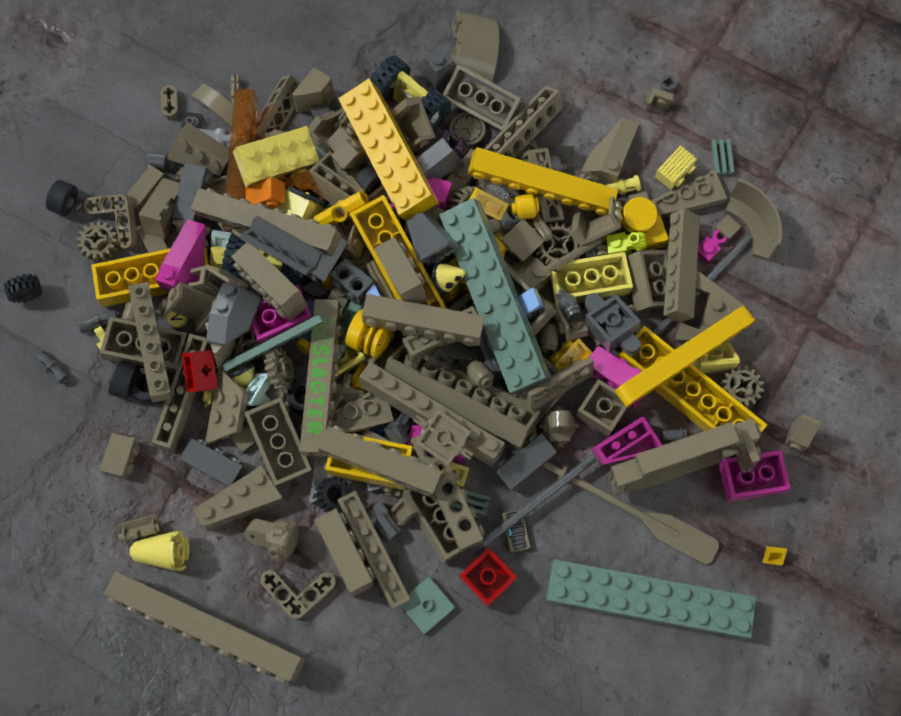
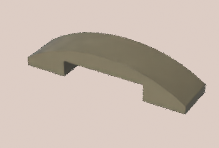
M202 84L191 95L195 101L204 108L207 107L238 135L247 136L254 126L235 105L205 84Z

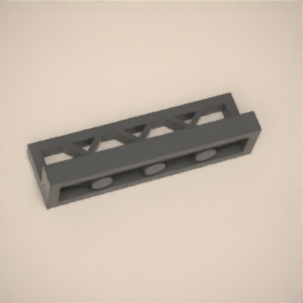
M259 216L253 218L250 229L242 232L240 236L241 239L304 275H308L317 269L323 252Z

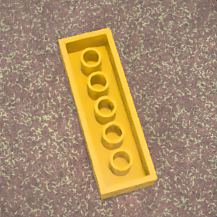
M205 245L203 266H210L209 252ZM170 249L92 264L96 299L100 305L107 307L131 302L128 286L145 282L149 283L152 297L169 294L170 291L160 288L156 278Z

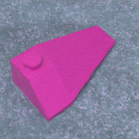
M187 219L157 275L156 282L160 288L170 291L179 282L188 285L200 280V277L190 272L191 269L204 265L205 224Z

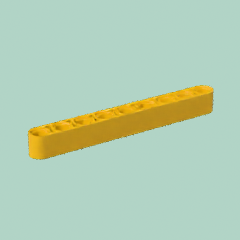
M744 305L619 386L614 392L626 408L748 328L756 319Z

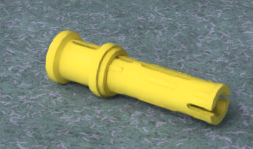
M638 175L625 180L621 178L615 183L606 184V186L618 189L617 193L622 195L629 191H641Z

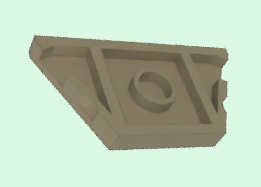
M218 369L217 389L214 391L205 440L206 443L210 444L215 443L216 440L225 439L232 434L235 435L242 432L244 412L246 411L249 393L227 374L228 371Z

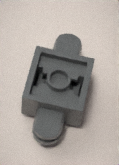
M597 293L589 294L585 299V308L589 312L585 315V324L590 332L609 353L619 346L628 356L638 354L641 348V341L635 334L640 331L641 321L617 294L607 301H604Z

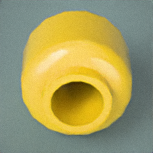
M532 194L516 196L515 203L511 204L513 215L517 214L520 220L534 218L537 212H540L538 198H534Z

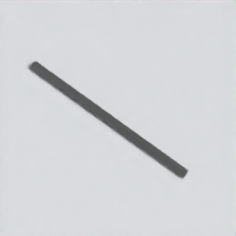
M747 235L714 268L707 278L713 281L752 241V238ZM695 290V299H696L702 292H699V291H696V290ZM667 317L653 333L659 337L674 320Z
M590 455L483 538L482 543L467 550L468 555L472 558L596 462L594 456Z

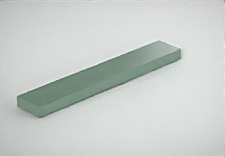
M327 314L317 315L227 361L222 367L224 371L234 370L328 322L329 318Z

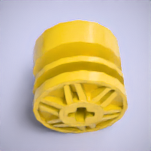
M360 309L348 328L345 339L346 345L357 351H361L364 348L366 355L379 359L387 349L393 331L379 326H367L362 321L363 309Z

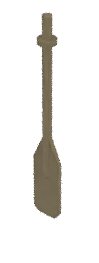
M549 461L544 462L542 465L545 469L559 475L558 480L568 473L566 471L568 467L565 465L563 469ZM577 476L570 481L641 519L654 537L664 544L702 564L712 562L719 548V543L715 538L670 514L643 512Z

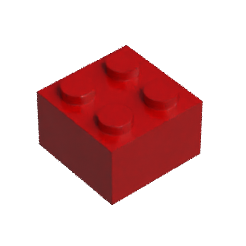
M490 548L484 551L459 575V579L486 608L517 579Z

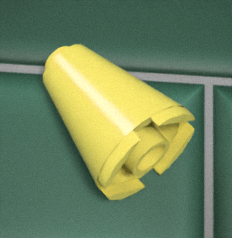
M184 531L169 532L135 541L130 547V556L135 562L173 571H182L186 567V565H183L184 560L189 558V541L187 537H183Z

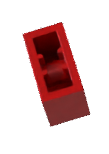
M212 350L182 353L187 392L217 389L218 378L215 374V357Z

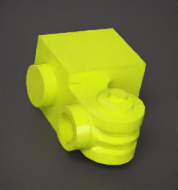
M623 232L608 235V254L625 252V255L628 256L632 254V249L637 251L646 249V234L636 232L627 235Z

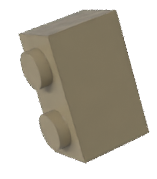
M112 433L100 471L105 475L127 480L128 475L132 474L134 464H132L134 457L138 455L140 450L139 442L135 438Z

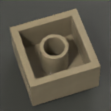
M598 379L578 409L576 417L609 437L627 408L614 392L615 389Z

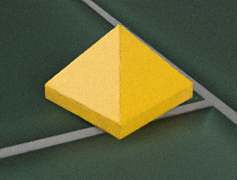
M767 546L762 562L783 566L787 549Z

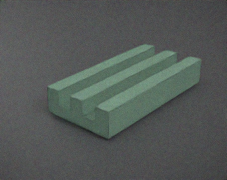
M716 139L712 140L713 164L717 175H733L734 165L730 139H726V141H723V139H719V141H716ZM717 146L720 147L722 171L719 170ZM724 146H726L728 170L726 167Z
M465 490L467 496L485 501V503L471 499L465 500L468 504L484 508L483 511L474 509L476 515L485 517L491 497ZM455 503L451 506L455 509H463L460 504Z

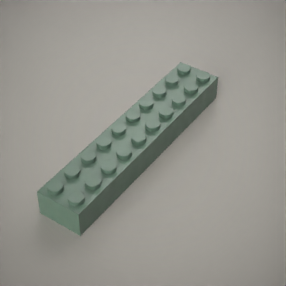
M472 198L439 214L446 232L459 244L460 248L454 251L460 268L466 271L464 278L478 314L485 316L483 327L509 392L518 394L552 379L481 202Z
M553 559L545 602L747 640L752 636L756 597Z

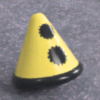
M439 262L433 267L432 279L435 287L441 293L449 294L465 276L466 271L462 268Z
M252 360L234 370L228 371L227 374L235 379L240 387L246 390L255 376V362Z

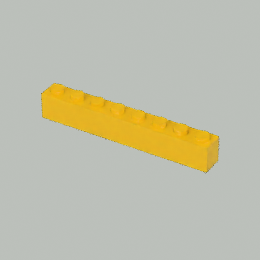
M478 147L472 153L468 174L473 175L476 179H488L496 185L505 184L513 190L522 189L528 194L542 195L547 200L556 199L564 205L573 204L579 206L578 208L581 210L590 209L596 211V214L599 215L608 214L610 197L613 196L616 200L618 192L616 188Z

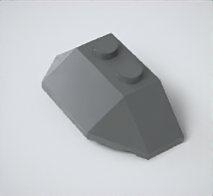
M227 282L222 284L209 313L207 343L227 346L230 344V341L240 337L250 329L262 300L261 295L251 287L250 283H247L249 284L248 288Z

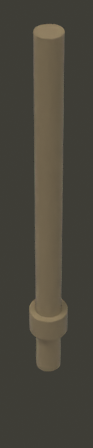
M621 224V228L591 241L559 259L555 258L550 261L549 265L539 270L541 276H545L552 271H558L564 264L606 241L608 235L624 231L623 225Z

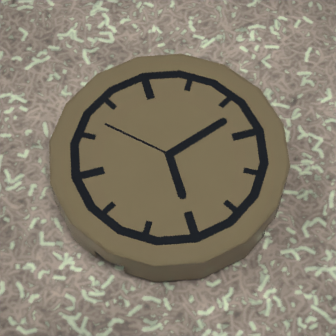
M466 112L454 117L450 123L449 132L451 139L457 145L464 147L461 144L464 138L467 142L465 148L475 147L483 140L486 128L482 119Z

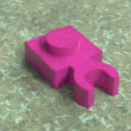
M719 230L713 233L711 239L706 237L698 245V256L706 263L721 250L719 246L723 245L727 239L726 236L721 240L717 238Z

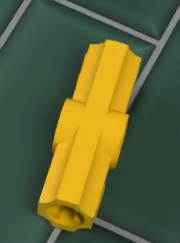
M359 191L344 200H339L335 205L318 213L313 218L320 225L324 226L326 224L334 225L338 222H343L350 216L351 212L368 204V197L364 192ZM338 208L343 209L345 214L341 213Z

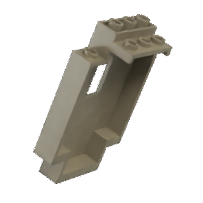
M753 418L734 425L730 422L639 453L635 459L612 466L608 478L614 494L617 496L635 489L637 492L719 464L723 459L734 455L737 457L742 472L746 473L751 471L760 461L761 451L758 445L755 444L760 439L761 430L759 425L754 423Z

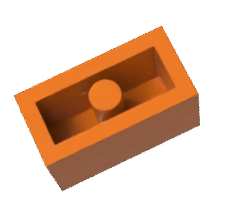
M273 177L267 178L245 188V199L254 205H257V203L263 204L270 210L285 204V182Z

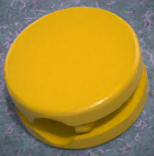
M633 198L623 207L621 223L631 233H645L657 221L658 213L656 206L647 198Z

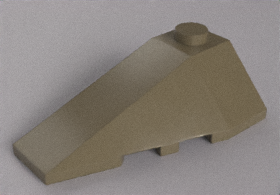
M622 117L588 155L581 174L585 171H591L592 175L597 176L600 181L608 184L617 182L639 123Z

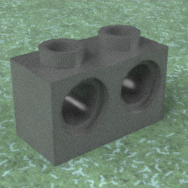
M346 258L330 273L332 285L338 290L342 289L345 291V295L352 302L356 300L359 304L366 299L367 291L374 284L370 277ZM349 275L346 279H341V276ZM357 286H363L359 291L354 290Z

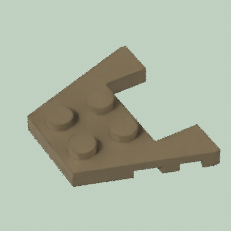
M697 271L696 291L709 295L699 329L680 323L675 341L691 340L744 304ZM737 335L728 340L727 342H734L736 340Z

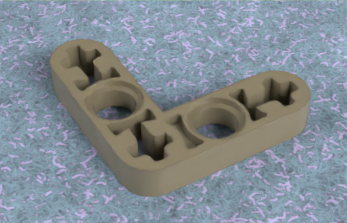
M115 194L89 197L85 200L84 209L89 214L115 212L117 238L122 248H133L137 244L134 205L130 195ZM107 199L111 201V207L109 209L106 207ZM125 200V204L118 205V201ZM99 203V207L92 208V204ZM125 216L128 218L127 226L123 224V218Z
M274 571L264 572L260 579L262 586L282 609L295 620L303 618L336 587V579L331 573L321 574L298 596L294 594ZM268 575L270 577L275 576L273 581L277 585L281 582L282 585L276 589L270 583L266 585V577ZM323 578H332L330 581L332 585L330 587L324 586L322 588L324 593L321 595L320 591L314 586L316 584L319 587L323 585ZM282 589L289 592L288 598L284 601L278 599V592ZM311 590L317 592V599L313 602H309L306 599V594ZM293 597L295 600L292 603L297 607L301 605V613L299 615L296 613L292 615L293 608L290 605L287 608L284 606Z

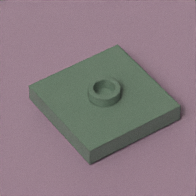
M430 577L426 578L408 594L409 601L400 605L424 635L455 609L454 605Z

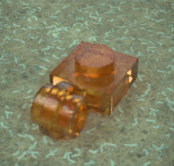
M307 168L294 171L283 180L285 182V189L298 187L301 191L311 189L316 185Z

